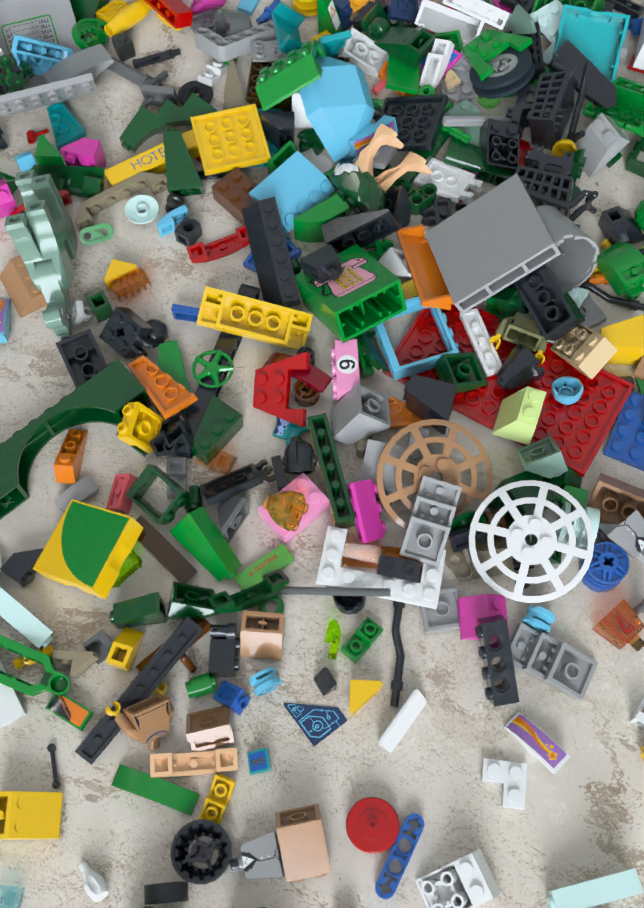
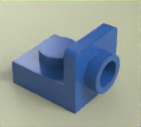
M224 680L213 696V699L232 709L236 714L241 715L251 697L242 688Z

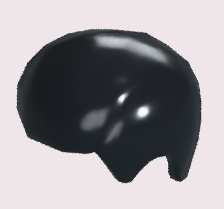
M149 319L146 322L152 326V330L147 339L153 343L152 348L159 347V344L164 343V340L168 337L167 325L161 320Z
M333 596L336 608L343 614H357L365 606V596Z

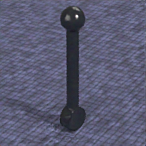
M51 743L47 746V750L51 756L52 787L58 789L60 781H58L54 753L57 747Z

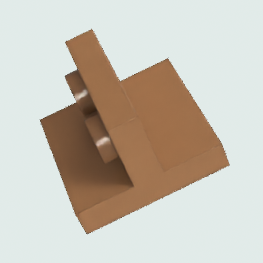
M219 706L186 714L187 741L191 744L192 752L235 743L228 707Z

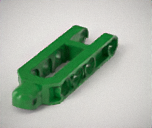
M0 635V647L42 664L45 668V673L40 683L36 685L0 670L1 684L33 697L46 691L56 695H64L69 691L71 680L65 674L57 671L52 657Z

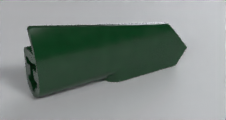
M454 137L451 138L443 162L457 168L462 167L476 172L478 179L496 186L514 176L516 172L515 170L486 165L481 148L470 143L465 144Z
M34 165L31 170H35L37 176L50 174L57 190H67L69 195L91 198L103 192L104 167Z

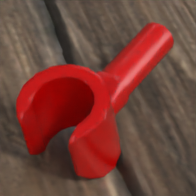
M44 129L38 132L28 130L26 133L28 143H35L37 141L36 137L49 133V130Z

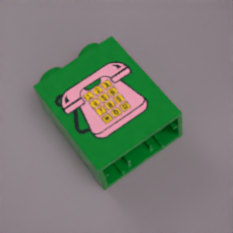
M357 244L337 254L343 270L337 280L330 279L324 283H318L304 275V272L295 275L304 306L342 343L407 310L400 279Z

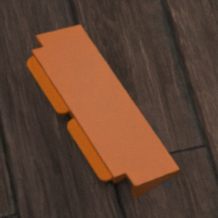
M424 225L407 227L397 231L396 235L421 305L451 310V304L454 303L427 239H424Z

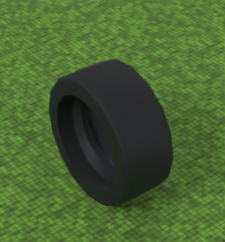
M187 881L144 886L145 905L188 901Z

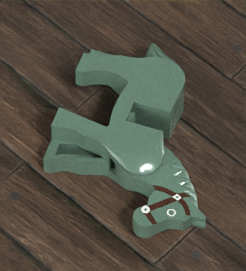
M32 169L17 173L15 183L22 195L25 213L7 216L4 227L12 238L31 281L45 297L47 307L42 312L46 327L52 329L58 339L64 340L74 335L68 289L73 280L74 267L71 260L75 259L77 237L70 214L51 175L37 176L35 170Z

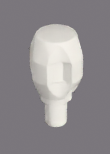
M86 861L81 863L79 868L83 873L86 893L95 902L103 900L109 893L108 884L99 873L89 867Z

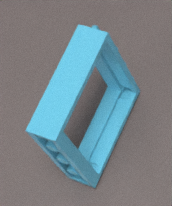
M419 296L405 300L407 310L390 318L393 319L429 308L447 352L442 354L460 353L458 344L453 341L452 329L447 327L445 313H442L440 308L422 306ZM383 322L373 327L393 380L436 368V362L442 354L399 366Z

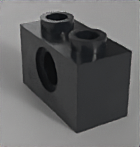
M380 554L376 574L417 583L421 562Z

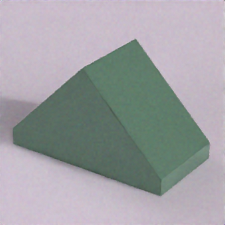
M519 4L516 5L509 20L512 34L536 33L537 30L533 18Z

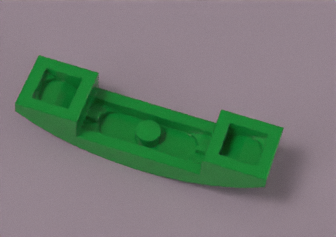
M121 764L111 784L114 787L190 816L193 814L200 795L160 778H150L149 774Z

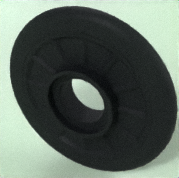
M198 81L187 82L178 91L179 102L183 106L192 93H199L198 97L208 104L213 98L212 88Z

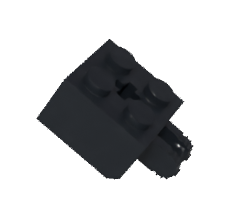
M116 306L99 336L123 358H135L137 354L140 357L142 355L146 357L147 353L141 348L142 345L150 349L153 346V343L147 339L152 326L127 307Z

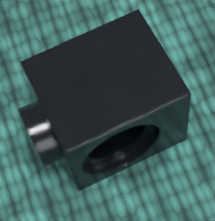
M186 216L174 230L176 241L186 247L194 245L202 235L200 223Z

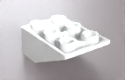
M481 849L415 880L427 908H474L501 893Z

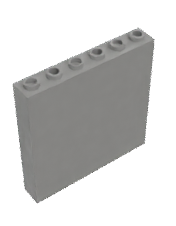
M518 174L510 177L425 232L452 301L462 314L561 254Z

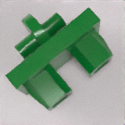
M384 237L382 242L378 240L365 248L375 247L376 250L368 251L367 253L378 261L384 255L383 252L386 253L390 247H394L392 240H387Z

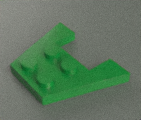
M487 29L462 49L465 57L482 82L494 72L493 66L488 64L489 61L509 46L522 52L533 42L531 37Z

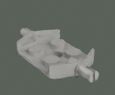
M465 55L452 68L461 79L460 84L462 87L455 86L447 91L444 85L445 77L443 78L441 95L447 94L453 106L465 98L470 102L474 99V89L469 76L472 66L466 60Z

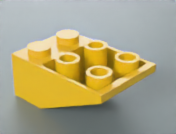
M0 791V840L60 839L63 792Z

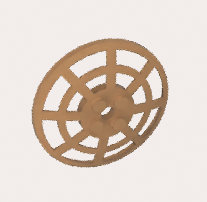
M421 420L399 430L384 446L376 467L375 480L377 492L386 513L403 529L407 530L408 523L395 513L389 503L401 499L404 505L412 511L414 505L407 496L415 492L418 493L423 475L431 477L433 473L437 472L441 475L442 481L462 486L461 492L467 494V496L457 506L453 519L469 504L472 497L483 502L491 494L493 475L488 454L476 436L466 428L447 420ZM427 425L450 427L447 438L437 436L423 438L418 428ZM457 430L469 437L481 453L471 458L467 450L454 441ZM411 432L416 442L404 451L400 459L389 456L388 454L395 443L406 433ZM438 442L445 445L442 454L431 455L426 444ZM419 447L423 458L416 465L405 462L409 455ZM452 447L456 448L466 460L456 465L449 458ZM482 461H485L487 468L486 493L476 490L477 472L475 465ZM385 463L396 466L395 484L397 492L387 496L383 486ZM467 468H470L471 472L470 487L460 483V472ZM403 469L412 472L413 485L404 489L401 480Z

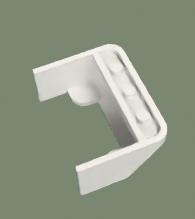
M423 0L415 25H417V28L427 29L435 33L459 30L464 47L480 35L484 21L432 1Z

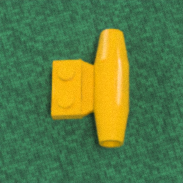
M113 0L95 13L98 19L108 22L104 26V30L109 37H113L128 31L144 20L153 8L144 0H137L129 5L128 2L122 0Z

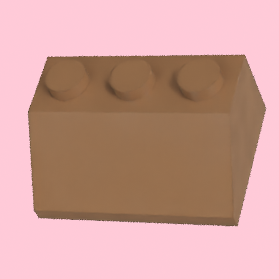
M21 256L10 259L0 275V280L20 318L47 306L43 293L31 281Z
M600 473L587 506L600 509V521L607 524H621L636 510L644 519V490Z

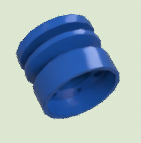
M600 542L594 545L589 568L581 579L583 584L590 590L598 593L613 590L628 574L630 567L629 557L617 544ZM585 559L581 561L579 571L582 568Z

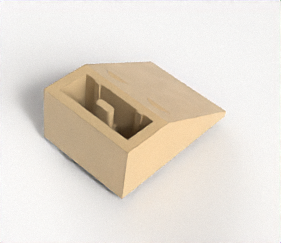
M583 324L578 325L558 339L550 348L554 353L590 379H593L618 351L606 337Z

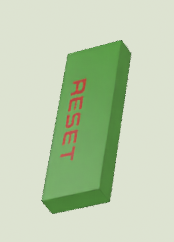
M282 544L237 574L234 579L239 587L244 590L262 583L263 575L278 569L282 570L295 560L285 545Z

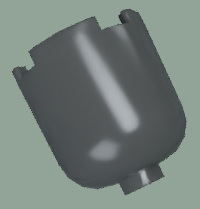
M217 10L213 18V22H216L213 32L223 38L253 27L250 17L241 11Z

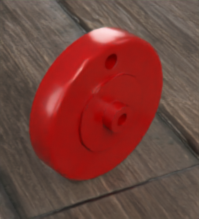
M378 797L363 798L351 807L347 815V835L351 843L360 851L369 854L381 853L391 847L398 836V815L392 805L384 799Z

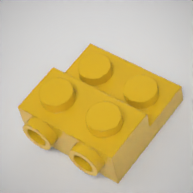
M140 402L127 403L122 409L124 414L122 422L117 426V438L129 446L136 445L147 453H154L149 442L160 433L164 419Z

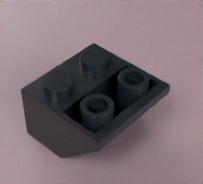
M260 111L264 135L277 149H280L289 140L294 144V112Z

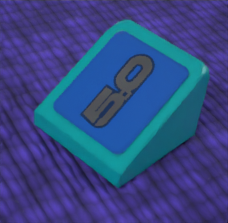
M268 748L247 753L250 775L271 771Z

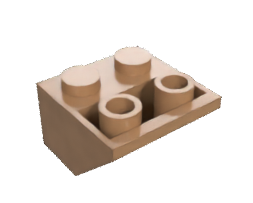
M243 610L240 631V657L281 660L285 615L283 613Z

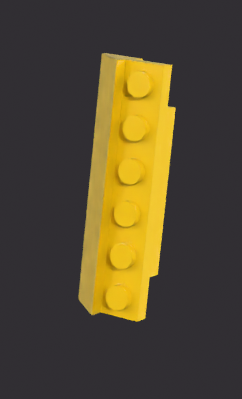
M205 286L196 325L298 351L299 348L305 346L313 314Z

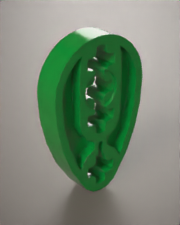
M85 18L78 21L72 27L74 42L81 50L98 44L103 45L108 38L104 30V26L107 23L96 18ZM88 33H92V34H93V35H91L90 37H87V38H85V39H81V37H83L84 35H87Z

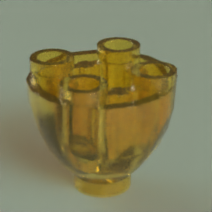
M291 490L281 491L274 495L269 494L263 502V508L268 511L275 524L287 531L293 532L297 531L302 516L307 513L309 508L308 503H305L304 494Z

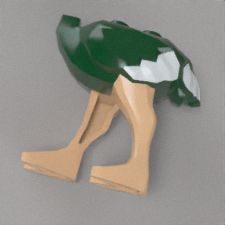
M382 123L375 131L369 145L359 153L358 159L354 164L338 163L331 175L333 184L337 188L336 193L344 197L349 207L353 206V210L357 214L385 209V192L407 171H416L427 175L432 173L431 169L426 166V160L423 157L409 152L401 164L395 168L385 170L379 176L373 178V158L382 145H389L398 149H402L404 146L396 137L398 134Z

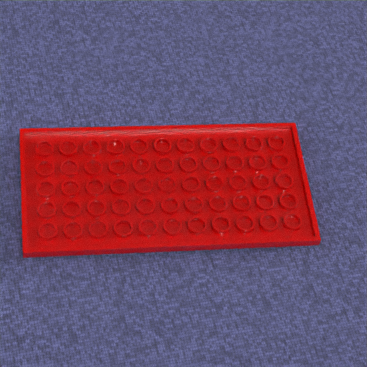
M451 304V310L440 309L446 315L447 327L452 329L453 341L458 344L460 353H475L459 317L461 312L458 308ZM429 308L420 311L395 349L394 353L399 366L447 352ZM477 308L490 338L495 336L500 318ZM501 337V343L496 352L503 365L513 348L517 345ZM547 342L546 350L543 352L545 361L540 366L539 363L537 364L538 368L543 367L545 370V376L540 380L508 391L507 389L502 390L496 383L498 380L497 374L486 377L488 385L455 394L452 410L493 430L503 399L527 386L545 391V399L530 444L551 436L560 449L566 466L578 473L579 476L584 477L631 393L634 384L604 369H601L593 379H590L550 349L553 344ZM386 363L388 372H385L382 369V373L393 378L389 366ZM435 368L414 374L439 380L435 373ZM411 376L398 379L397 381L405 385L406 380L410 381ZM561 377L579 379L584 386L581 398L571 405H564L555 400L552 394V384L556 379ZM516 442L523 447L527 446V444Z

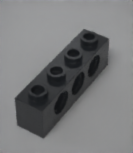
M501 614L477 619L478 626H475V633L477 639H480L481 644L478 647V653L484 663V667H481L483 679L487 681V687L484 688L487 701L490 700L494 707L518 703L519 696L507 619ZM492 636H497L495 643L488 644ZM495 657H500V661L493 665L492 660ZM502 677V683L499 685H495V681L498 678Z

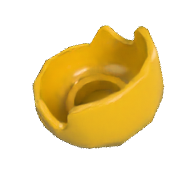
M561 139L552 147V156L561 158L565 151H568V154L577 151V146L570 139Z

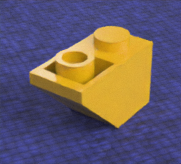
M125 627L113 641L106 662L111 667L130 673L145 633Z

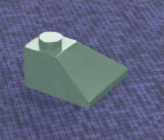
M551 436L515 450L519 461L526 471L549 479L559 477L568 471L563 455Z

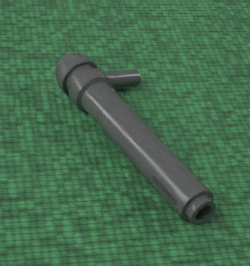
M114 57L112 59L115 62L107 68L138 85L140 89L141 84L163 86L161 81L168 77L167 71L161 72L155 78L148 74H143Z

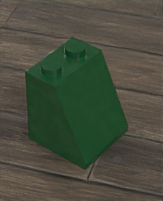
M524 471L502 480L494 491L513 482L525 480L545 482L541 475ZM521 486L506 492L512 501L525 497L538 498L540 487ZM548 489L546 500L554 503L558 497L552 490ZM497 496L487 506L491 512H494V510L501 509L505 505L500 497ZM522 504L516 506L522 516L533 515L536 504ZM507 511L503 516L506 529H509L515 520L510 512Z

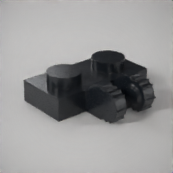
M451 198L433 199V207L424 208L420 211V214L424 217L421 223L424 226H432L434 224L436 226L452 216Z

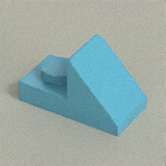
M30 151L14 157L21 172L31 170L34 165H37Z

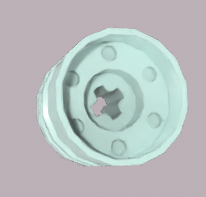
M565 501L561 510L566 515L571 513V503ZM586 506L584 510L590 520L595 542L600 522V509ZM582 517L571 522L575 532L576 546L587 549V530ZM565 525L556 530L557 542L562 543L566 535V545H569V534Z

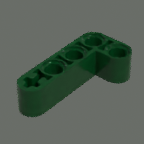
M388 163L385 169L375 168L374 177L393 167ZM403 176L398 178L386 191L389 192L404 186L412 209V215L415 216L420 215L422 209L433 206V199H436L437 196L436 185L427 183L417 190Z

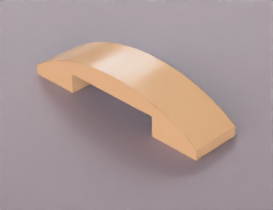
M237 748L178 754H150V778L196 776L238 771Z

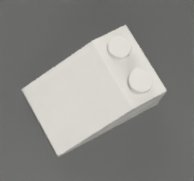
M352 27L350 30L352 37L345 41L346 45L344 48H340L338 57H349V63L356 65L364 74L378 77L381 67L387 61L388 52L374 45L375 41Z

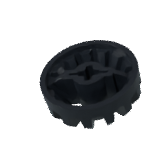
M206 819L194 820L184 825L175 835L171 845V861L175 871L182 879L192 884L205 885L217 881L228 870L233 856L232 841L226 830L219 824ZM208 836L214 840L207 843L200 841L199 837ZM196 840V843L191 848V853L188 854L191 843ZM199 847L208 848L204 858L203 856H196L200 852ZM219 848L217 861L211 865L210 860L213 857V853ZM196 861L207 863L209 868L199 869L193 863Z

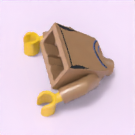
M164 682L159 684L160 690L158 687L153 690L152 694L154 696L124 708L123 713H120L121 706L116 701L112 703L116 708L115 712L109 706L105 708L106 714L116 717V723L129 738L137 740L142 744H147V749L150 751L160 747L159 738L169 733L174 714V707L168 694H165L167 685Z

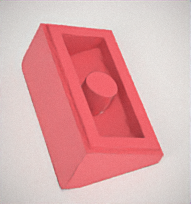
M130 473L116 474L106 509L129 514L133 501L126 496V493L138 478Z

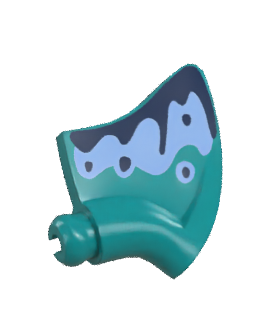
M277 417L273 436L287 440V446L290 443L291 437H300L308 432L309 428L307 422L306 427H301Z

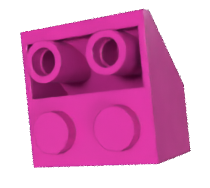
M82 138L61 148L66 166L104 167V169L106 167L105 155L98 140Z

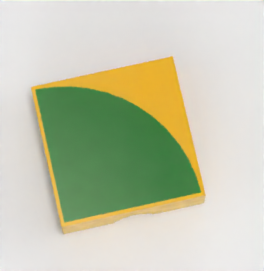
M72 499L33 569L46 579L66 586H74L83 592L106 599L120 573L123 562L131 553L143 527L131 516Z

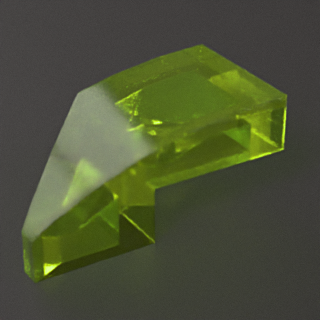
M332 619L327 627L325 643L331 644L328 658L336 660L341 630L338 622Z

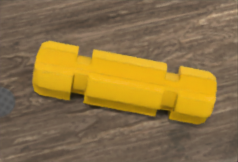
M48 645L46 648L43 647L42 650L37 649V651L50 657L53 656L54 648L51 645ZM21 656L13 660L17 670L25 668L26 665L30 666L37 663Z

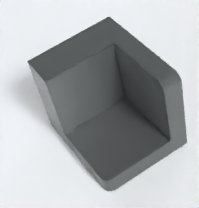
M102 629L82 646L89 652L100 654V659L96 662L100 664L106 660L113 642Z

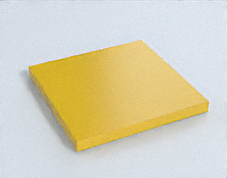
M256 103L190 117L205 176L231 171L236 167L240 169L267 163L271 158Z

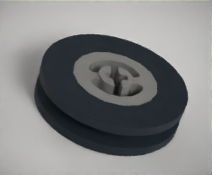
M509 46L488 62L494 69L490 76L481 82L472 67L469 76L474 92L478 96L483 98H500L523 88L532 79L535 67L531 53L527 48L519 52Z

